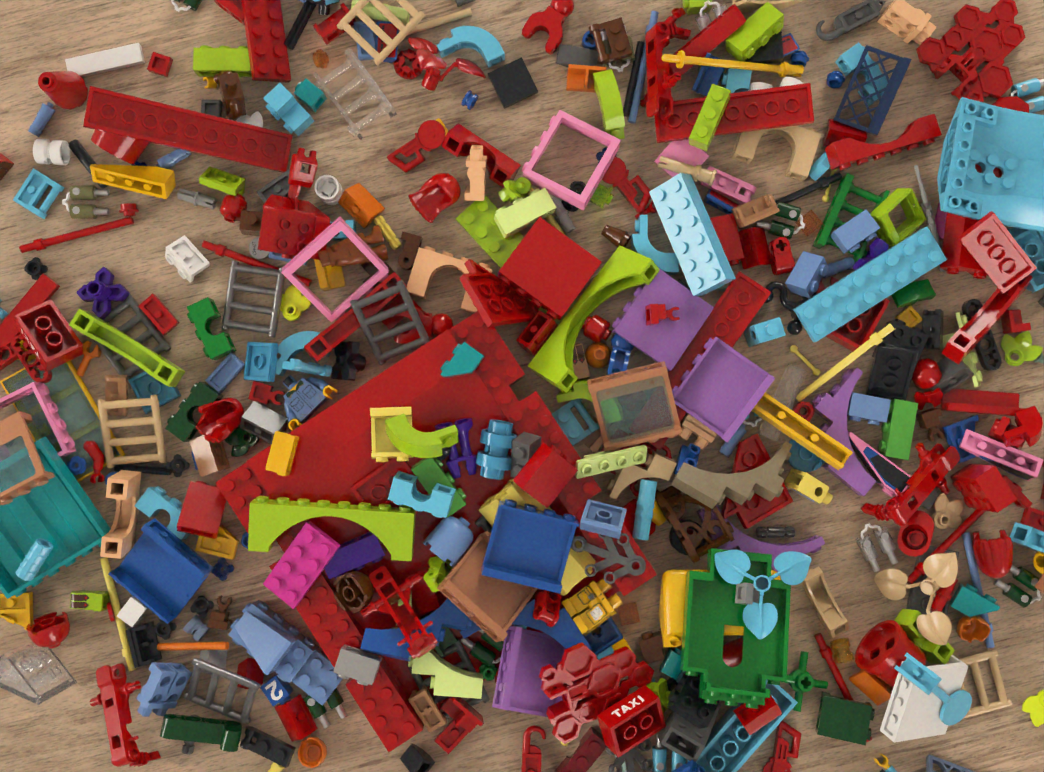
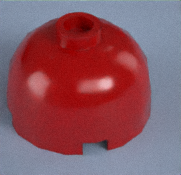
M57 612L48 613L34 620L35 624L31 627L28 624L26 630L31 641L39 647H49L50 649L58 647L69 635L70 621L67 613L62 612L63 615L56 616Z

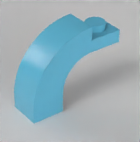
M475 26L451 29L452 37L444 38L437 44L441 58L457 50L470 48L482 55L488 68L505 60V53L498 40L488 31Z
M639 215L638 220H635V232H638V234L631 235L633 251L652 259L657 267L666 274L676 275L679 272V261L676 254L660 252L650 244L648 239V215Z
M302 331L283 340L278 346V353L281 354V357H277L275 374L284 376L287 369H282L283 361L290 362V358H294L298 353L304 351V346L320 334V332Z

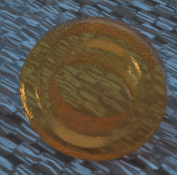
M318 49L313 53L315 66L322 69L327 68V63H329L327 53L323 52L322 49Z

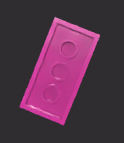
M309 520L266 578L263 585L292 609H295L341 545Z

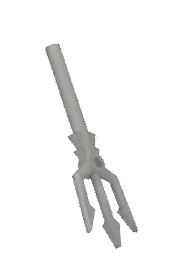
M915 165L914 168L923 201L921 205L927 219V226L942 250L932 206L927 199L918 165ZM939 264V265H938L939 271H940V272H944L945 270H943L942 268H940V264Z

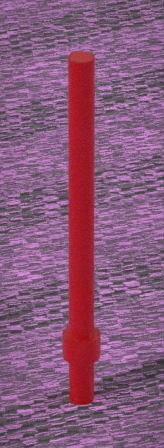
M130 216L47 239H36L32 243L19 246L21 253L33 250L40 251L51 245L134 224V221Z
M205 240L202 243V248L213 251L221 257L227 256L251 266L279 270L276 266L227 249V246L222 244L216 245ZM295 274L306 286L309 287L311 285V279Z
M976 509L930 555L944 553L986 511ZM924 561L919 562L914 567L915 570L908 576V584H913L921 575H925L923 569Z
M821 633L815 634L814 637L820 648L819 652L822 658L826 660L844 699L853 700L832 657L833 652L830 646H827Z

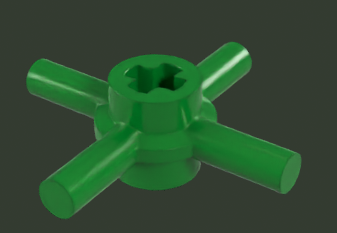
M805 651L800 652L798 669L787 675V682H784L789 683L795 691L794 699L798 703L793 710L801 712L803 693L810 691L813 687L828 688L827 681L813 679L809 672L806 671L809 652Z

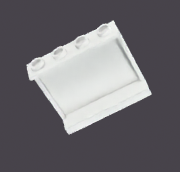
M951 655L948 664L926 666L942 679L937 686L948 696L961 690L968 665L954 655ZM898 672L880 731L894 743L946 734L948 725H945L940 719V711L944 702L933 692L927 695Z

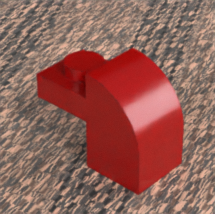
M1035 405L1015 412L1014 421L1017 428L1003 432V443L1006 447L1018 446L1026 441L1029 447H1031L1041 437L1042 417Z
M1005 416L1001 420L996 418L988 436L993 440L1003 443V432L1017 428V426L1012 425L1011 419ZM1025 441L1018 446L1011 447L1021 450Z

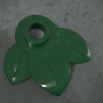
M239 425L225 439V442L233 445L231 456L240 457L245 455L250 447L255 446L260 438L240 428Z

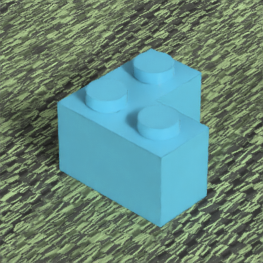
M280 82L263 98L267 103L265 107L277 121L281 119L285 123L283 126L290 134L294 132L299 137L314 122L311 115Z

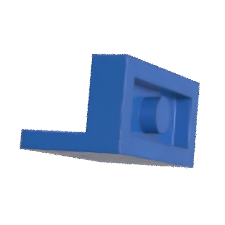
M707 52L706 57H705V58H712V59H720V58H718V57L713 56L711 53H708V52ZM701 66L692 90L707 97L711 85H718L725 68Z

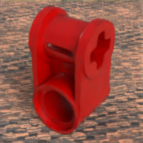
M778 237L772 240L768 245L773 274L776 276L792 272L795 261L792 256L789 240L785 237ZM776 245H781L782 248H776Z
M547 590L538 592L535 596L533 618L546 622L547 626L553 627L559 619L561 593Z

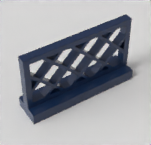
M866 45L834 117V121L877 136L912 59L903 58ZM867 52L876 53L879 61L867 65L865 60ZM888 59L898 61L894 69L886 72L883 61ZM863 62H864L865 67L862 68V69H860L861 66H862V64H863ZM880 63L884 73L873 78L869 68ZM867 69L870 80L859 84L857 80L858 73ZM885 76L888 84L886 88L878 91L874 81ZM872 82L875 93L864 97L861 86ZM858 88L862 98L851 103L849 93ZM884 91V93H883V95H882V98H881L880 95H879V93H881V92ZM877 95L879 99L878 106L869 109L866 99ZM864 101L867 111L856 116L852 105ZM851 108L854 117L848 120L839 118L843 109ZM867 113L871 119L868 128L861 126L857 119Z

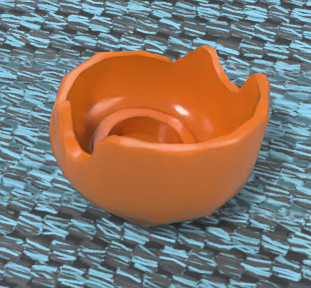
M966 615L957 622L956 627L958 636L969 643H972L974 639L980 642L984 641L989 636L991 630L989 624L979 615L971 617Z
M309 737L303 740L298 748V760L303 766L308 768L318 767L327 756V747L324 741L317 737Z

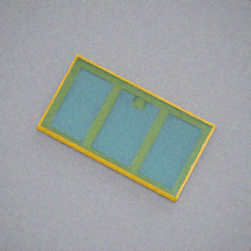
M70 360L52 369V379L45 385L49 388V395L52 401L58 407L57 412L60 418L66 423V430L69 436L75 442L76 452L62 458L66 465L74 456H79L86 460L87 468L85 472L74 475L79 483L94 473L93 460L87 451L84 450L83 444L86 441H95L104 456L105 451L98 406L81 377L76 374L77 370ZM25 367L0 381L7 395L32 382H36L31 378ZM35 368L40 372L39 377L43 378V373L45 372L39 370L38 368ZM35 393L13 403L17 412L21 411L31 414L33 422L27 424L34 442L46 436L57 453L62 451ZM110 429L111 439H115L116 437ZM112 446L114 457L126 455L121 446ZM106 457L104 458L103 468L107 467Z

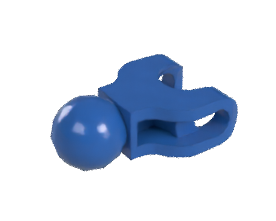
M615 334L611 339L612 353L606 375L626 371L630 352L635 347L618 334Z

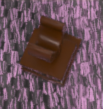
M930 408L916 414L920 428H929L927 438L931 442H934L933 435L937 433L938 438H944L943 433L937 427V425H940L938 417L943 416L940 408Z
M218 596L217 604L219 605V610L211 611L207 627L222 630L230 629L233 620H228L230 612H227V609L232 603V597H229L227 603L224 604L222 602L223 596Z

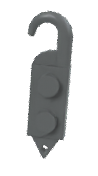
M866 0L839 14L833 22L835 30L829 34L822 32L821 26L825 21H820L816 26L817 36L823 41H831L862 26L880 15V10L886 0Z

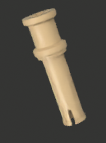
M662 155L659 159L661 162L657 166L658 168L676 173L691 174L694 182L701 181L707 183L710 187H712L717 173L715 169L711 171L702 168V165H696L695 167Z

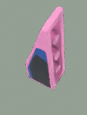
M968 429L965 430L959 446L988 463L1027 481L1038 477L1043 463L1041 458L1011 446L1006 447L1001 442Z
M848 432L853 450L877 484L883 488L882 492L892 497L897 495L895 488H898L900 492L905 491L908 487L906 482L911 476L855 434Z

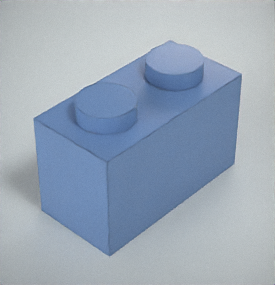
M866 209L833 231L830 236L843 254L848 251L853 253L861 247L860 243L864 240L869 242L874 239L880 227Z
M803 251L785 282L789 291L811 298L813 293L818 290L822 277L828 272L825 258Z
M852 392L847 411L848 420L860 422L861 419L868 420L867 424L877 426L880 423H887L891 400Z

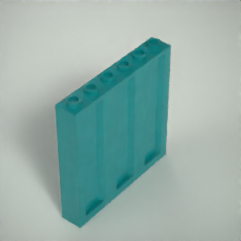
M46 436L37 440L34 444L45 471L54 473L55 477L49 479V482L45 485L32 488L30 493L15 497L11 503L0 505V590L7 599L13 595L16 597L22 595L27 591L26 587L30 585L32 587L37 586L44 581L42 578L46 575L49 577L55 575L60 571L59 567L63 565L66 567L77 561L76 557L79 555L84 557L91 553L94 546L98 545L101 547L102 537L111 529ZM27 448L0 463V493L35 475L36 471ZM42 538L52 543L53 549L33 580L25 581L16 575L20 563H22L36 539Z

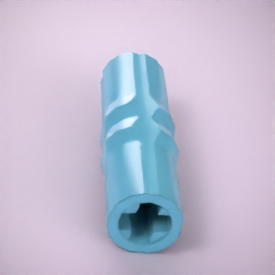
M641 479L632 533V537L635 539L649 540L657 481Z

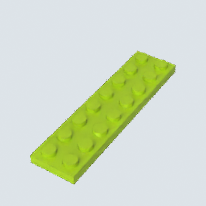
M485 195L484 201H474L455 219L501 269L524 237L520 232L506 239L503 237L494 221V215L498 208ZM577 296V298L571 304V306L563 315L560 321L557 318L556 320H554L557 325L561 323V321L564 319V317L567 315L570 309L574 306V304L580 298L579 296ZM542 307L537 308L538 310L546 314L547 311L544 310Z

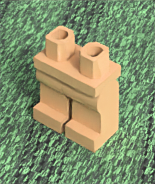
M893 0L877 21L897 36L904 38L903 41L907 44L911 40L919 45L922 44L936 29V26L929 22V19L932 17L929 13L925 14L921 9H915L905 0Z
M471 145L470 155L466 159L470 186L466 187L465 201H484L487 156L483 155V145Z
M686 413L680 423L682 433L678 437L687 441L690 435L694 434L697 436V439L693 444L700 447V450H703L708 443L714 441L717 434Z

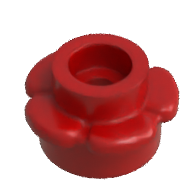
M135 203L120 204L121 210L119 212L123 213L125 217L136 216L135 212H139Z

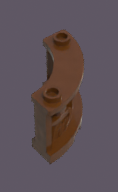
M673 486L661 492L656 490L655 499L669 524H672L675 531H677L675 534L693 563L698 562L700 557L708 553L709 549H716L728 541L732 542L734 540L732 535L734 530L731 524L725 522L716 505L711 509L687 494L682 496V491ZM678 503H681V510L679 512L674 511L673 508L679 507ZM685 503H692L705 508L701 528L693 522L680 523L679 520L685 513ZM711 511L714 514L716 520H711ZM717 526L721 529L723 535L711 541L706 533L708 531L711 535H716L713 528ZM692 527L698 531V534L693 530V534L689 535L687 529ZM703 539L707 542L706 545L695 550Z

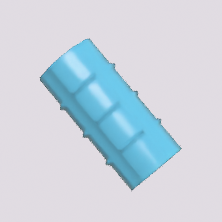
M42 538L36 539L27 555H25L24 560L20 563L16 575L25 581L33 580L53 549L52 543Z

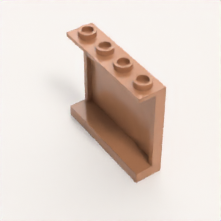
M485 531L476 538L437 589L495 642L504 641L508 633L506 631L538 588L482 575L481 567L491 532Z

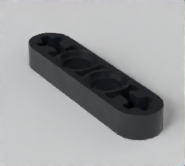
M977 299L967 300L962 305L963 315L966 314L969 321L983 305ZM975 305L976 309L970 311L969 307ZM990 329L982 338L988 340L989 347L983 349L980 345L981 340L975 346L980 364L987 371L997 370L1002 364ZM985 352H992L991 354L984 355ZM990 359H994L995 363H992V365H988V361H990Z

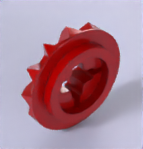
M408 48L404 51L401 50L397 55V59L393 64L396 73L401 78L414 79L422 73L423 70H421L418 63L416 50ZM405 58H407L409 61H413V70H411L409 66H404L406 64Z

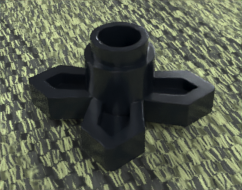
M343 341L335 348L336 363L332 367L331 379L355 381L356 372L364 370L366 358L359 353V342Z

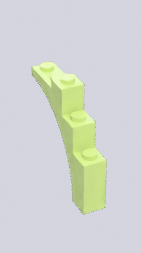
M411 591L410 600H409V604H410L411 607H412V591ZM399 599L398 606H401L404 603L401 599ZM433 649L419 659L417 657L413 659L411 656V660L408 662V667H412L411 674L435 675L431 676L430 688L434 689V695L481 699L483 673L471 672L456 667L441 658Z

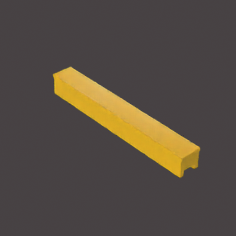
M766 392L752 409V412L837 470L844 467L845 462L853 453Z

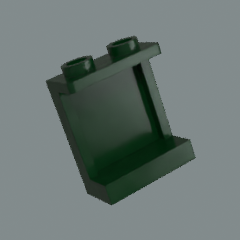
M822 691L815 730L817 735L866 746L867 740L871 738L869 724L870 720L873 721L875 709L872 708L870 702L862 703L831 696L830 693Z

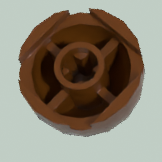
M349 571L337 577L334 581L333 586L336 585L334 597L343 610L353 611L352 613H356L364 609L371 602L374 588L366 574L360 571Z

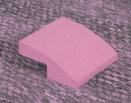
M689 139L672 141L654 162L657 164L661 162L659 159L662 155L696 167V165H702L709 155L702 149L689 145ZM664 169V170H665L670 176H672V177H674V176H676L677 174H679V173L672 172V171H669V170Z

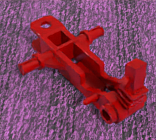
M658 22L647 31L645 36L647 93L640 100V105L646 107L647 117H653L659 111V107L662 120L668 119L673 114L671 88L681 79V74L675 72L670 76L669 62L662 61V50L670 39L687 40L691 34V30L677 27L676 23L668 25L666 22Z
M923 443L916 444L915 448L919 452L918 456L921 460L919 468L906 482L909 488L903 492L895 488L897 495L886 502V506L884 504H877L876 506L865 503L861 510L865 514L875 516L878 521L880 519L882 521L884 519L886 521L892 519L899 526L906 525L910 517L913 516L935 487L939 488L941 493L945 495L950 492L944 477L960 461L957 449L950 446L945 451L943 445L937 443L929 451L926 450ZM913 496L915 500L910 501V502L907 504V502H908V501L911 499V497Z
M381 566L371 572L369 579L381 598L375 602L371 601L370 605L361 610L360 613L364 619L374 611L375 613L379 611L392 615L405 637L397 645L401 646L408 642L410 645L407 648L413 659L416 657L419 659L435 648V645L438 643L433 633L428 634L426 631L433 624V621L422 625L409 604L411 589L414 588L415 584L423 580L418 572L410 579L406 578L405 582L398 586L385 566ZM401 599L404 604L393 610L391 605Z
M123 663L112 667L105 665L96 670V678L101 693L90 700V702H93L90 705L93 707L98 704L103 705L112 764L117 767L130 764V767H140L146 765L149 761L160 759L159 751L150 753L139 752L135 742L139 737H132L126 727V724L132 722L128 701L129 696L134 690L141 688V685H139L141 684L140 681L126 683L127 676Z

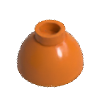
M600 342L592 343L585 351V358L591 367L600 369L609 364L611 350L606 344Z

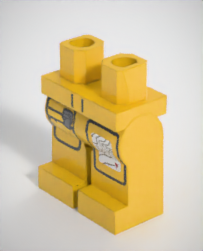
M604 579L597 583L595 581L591 582L590 585L561 602L584 636H587L616 614V609L623 603L617 593L607 599L604 593L613 587L611 584H607Z

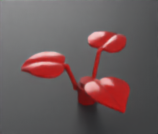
M409 37V44L417 50L416 56L421 70L426 69L421 83L424 88L435 91L438 82H443L444 77L454 67H458L459 70L465 73L486 78L478 65L464 58H457L456 62L440 75L441 71L439 69H445L447 64L443 59L434 55L439 52L436 45L423 38Z

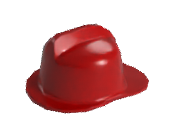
M916 510L913 516L910 517L909 522L900 527L897 543L899 549L904 554L917 557L927 552L934 532V522L928 513Z

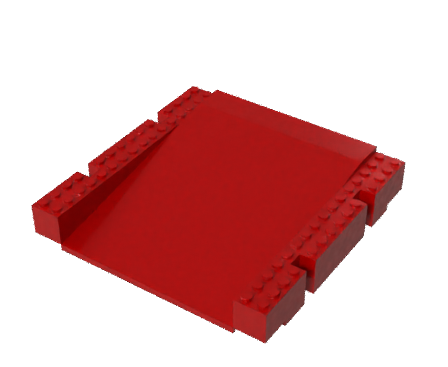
M477 311L288 433L299 436L289 476L277 475L276 472L265 469L271 449L270 445L215 483L248 534L250 502L257 496H267L272 500L286 497L289 498V501H297V499H309L310 502L329 500L330 503L338 504L340 501H348L350 505H358L360 501L351 491L350 487L385 463L376 462V459L371 457L370 408L411 407L412 427L421 432H434L435 426L438 424L451 422L455 425L454 422L457 420L472 418L473 426L469 430V443L471 452L474 455H477L479 450H484L485 444L480 442L482 429H488L490 419L513 423L512 433L517 436L523 432L541 436V444L544 442L549 447L553 444L561 451V457L566 455L574 461L573 467L576 466V461L581 458L537 391L521 401L518 400L510 386L524 378L525 373L495 327H487ZM465 342L484 355V359L472 374L447 378L440 375L442 373L440 368L446 360L450 361L454 356L452 352L458 343L462 345ZM458 438V443H456L458 455H461L462 451ZM509 448V451H508V455H511V450H512V449H510V448ZM449 455L444 460H441L444 464L442 468L445 473L449 471L446 465ZM413 457L409 458V461L406 462L412 468L413 465L423 458ZM466 460L458 462L461 477L456 478L453 484L457 489L461 487L466 494V505L451 516L457 519L463 517L470 523L468 527L473 532V543L481 533L485 532L481 526L478 527L475 524V521L482 516L479 508L489 497L499 493L508 481L514 477H511V470H505L502 480L480 476V465H477L476 474L469 475L466 469ZM574 475L551 503L550 507L557 515L570 514L575 516V519L580 524L586 506L585 501L602 490L593 476L577 479ZM425 511L416 515L412 561L391 560V554L384 545L386 553L382 560L376 563L368 562L362 569L357 571L369 577L371 572L381 566H385L397 585H401L409 575H412L413 571L429 566V559L437 556L429 550L432 547L430 544L425 546L422 542L444 517L438 518L433 516L432 513ZM321 516L310 518L291 526L274 541L278 542L285 553L309 520L338 544H342L370 531L348 519ZM624 523L621 533H626L629 536V542L635 555L644 558L646 569L638 576L628 573L617 578L611 584L613 588L604 593L607 599L619 591L623 596H626L657 575ZM580 525L576 527L574 536H583L586 538L587 543L608 550L603 538H600L597 533L581 530ZM620 536V542L626 543L627 537ZM612 538L619 554L627 557L623 546L618 544L616 538ZM589 553L594 558L596 563L606 559L595 554ZM279 560L269 566L271 570L274 569ZM638 562L632 563L634 569L640 567ZM615 563L598 571L593 577L583 578L568 594L561 595L560 609L562 607L565 608L561 603L567 598L569 599L584 587L590 585L591 582L595 581L597 583L604 579L606 572H614L624 567V565ZM324 569L296 609L333 667H335L340 650L344 644L360 649L365 628L383 630L398 626H396L392 615L379 611L375 613L374 611L364 619L360 611L352 613L353 611L343 610L334 597L336 585H333L336 579L335 577L329 579ZM612 574L606 575L608 581L614 579ZM375 588L372 602L381 598ZM537 589L530 601L535 599L536 594L542 591V589ZM412 593V608L419 619L426 613L420 614ZM442 594L443 599H444V602H445V600L447 599V597ZM398 601L391 605L393 610L399 607ZM527 627V630L543 633L540 630ZM450 628L456 638L461 641L463 636L459 632L460 630ZM477 631L467 637L473 643L479 641L495 653L496 657L494 660L501 657L502 650L499 652L483 640L481 632ZM462 643L476 672L479 673V668L483 663L469 653L471 649ZM457 651L443 658L452 665L462 661ZM378 655L382 657L372 685H361L352 678H349L345 685L387 751L391 752L421 732L424 724L408 700L413 690L417 689L419 691L407 666L409 661ZM499 661L498 663H494L495 666H496L498 669H499L500 661ZM420 674L423 680L432 676ZM428 686L427 688L431 696H434V689ZM444 699V700H442V701L436 703V706L438 707L439 710H441L440 705H441L446 699Z

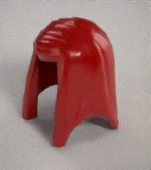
M224 398L198 407V411L202 416L196 428L201 435H204L207 441L211 440L212 443L216 441L220 443L240 425L244 408L235 398Z
M999 530L1000 538L980 539L979 531L973 532V552L979 569L990 578L999 579L1006 576L1011 569L1013 561V542L1011 538L1007 536L1005 530Z

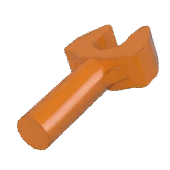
M91 341L83 343L84 357L76 372L77 375L82 377L91 359L101 356V350L98 345L94 347L93 352L89 351L92 344Z

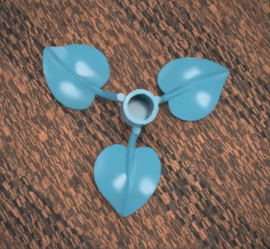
M727 550L716 553V568L726 582L740 584L745 576L753 580L754 588L760 592L759 603L753 602V604H748L744 608L743 621L746 627L759 640L765 638L774 629L778 613L773 604H763L764 592L769 590L771 580L779 575L781 580L788 585H798L803 582L808 574L812 560L811 557L794 551L781 553L775 558L773 563L778 571L770 577L765 575L754 577L746 573L750 569L751 563L749 557L743 551Z

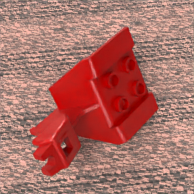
M299 148L297 154L292 155L288 180L290 184L288 197L272 194L263 204L257 250L282 254L281 258L293 259L294 256L330 226V217L309 201L298 199L301 187L311 188L318 167L316 151L311 150L309 157H306L304 155L305 149ZM302 164L309 165L308 173L300 172ZM327 243L310 259L320 260L318 252L325 251Z

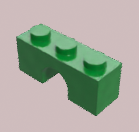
M207 297L187 306L189 311L187 316L190 322L195 324L197 329L195 330L196 336L200 341L202 340L205 346L203 351L207 358L210 357L212 360H218L229 355L231 352L237 351L228 333L222 332L218 335H213L211 332V323L221 317L213 299Z

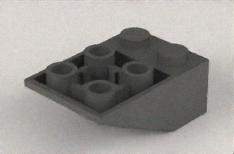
M718 704L709 726L701 729L674 711H671L665 722L666 727L660 730L658 734L660 744L689 761L694 760L696 762L707 743L721 705Z

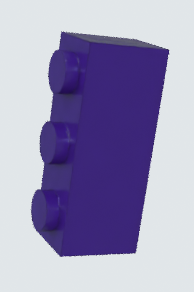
M370 531L340 544V548L324 569L329 579L333 577L336 579L352 569L354 571L362 569L368 562L376 563L382 560L386 549L379 538Z

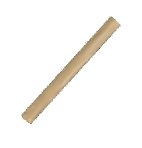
M468 8L417 24L408 35L472 16L471 9Z

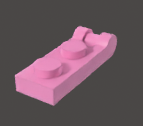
M712 166L707 168L711 171L717 170L713 185L710 187L704 182H701L700 185L738 201L742 205L751 201L750 198L757 189L755 186ZM740 189L745 191L744 195L739 194Z

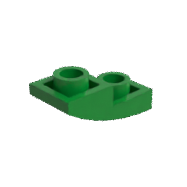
M925 279L909 283L891 296L898 308L912 306L917 301L933 299L936 293L929 280Z

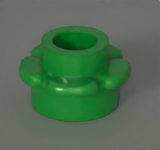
M491 663L489 667L482 664L479 668V673H483V679L491 681L495 678L498 668L494 663Z

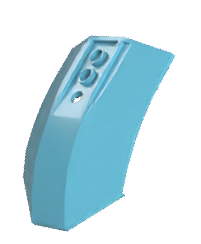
M964 97L960 98L943 142L937 182L941 211L975 220H980L992 211L1004 226L1044 232V115L1002 108ZM976 164L981 166V173L977 172V170L975 169ZM995 167L1002 171L1000 178L996 177L993 173Z

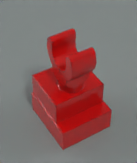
M649 304L645 306L646 326L659 324V321L668 318L671 321L680 319V317L672 315V312L679 310V307L666 310L665 304Z

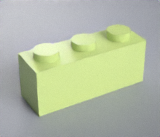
M539 188L529 193L530 196L524 199L520 197L513 202V205L507 208L503 206L496 211L494 221L505 239L533 225L539 216L544 219L555 213L557 207L546 188L541 190Z

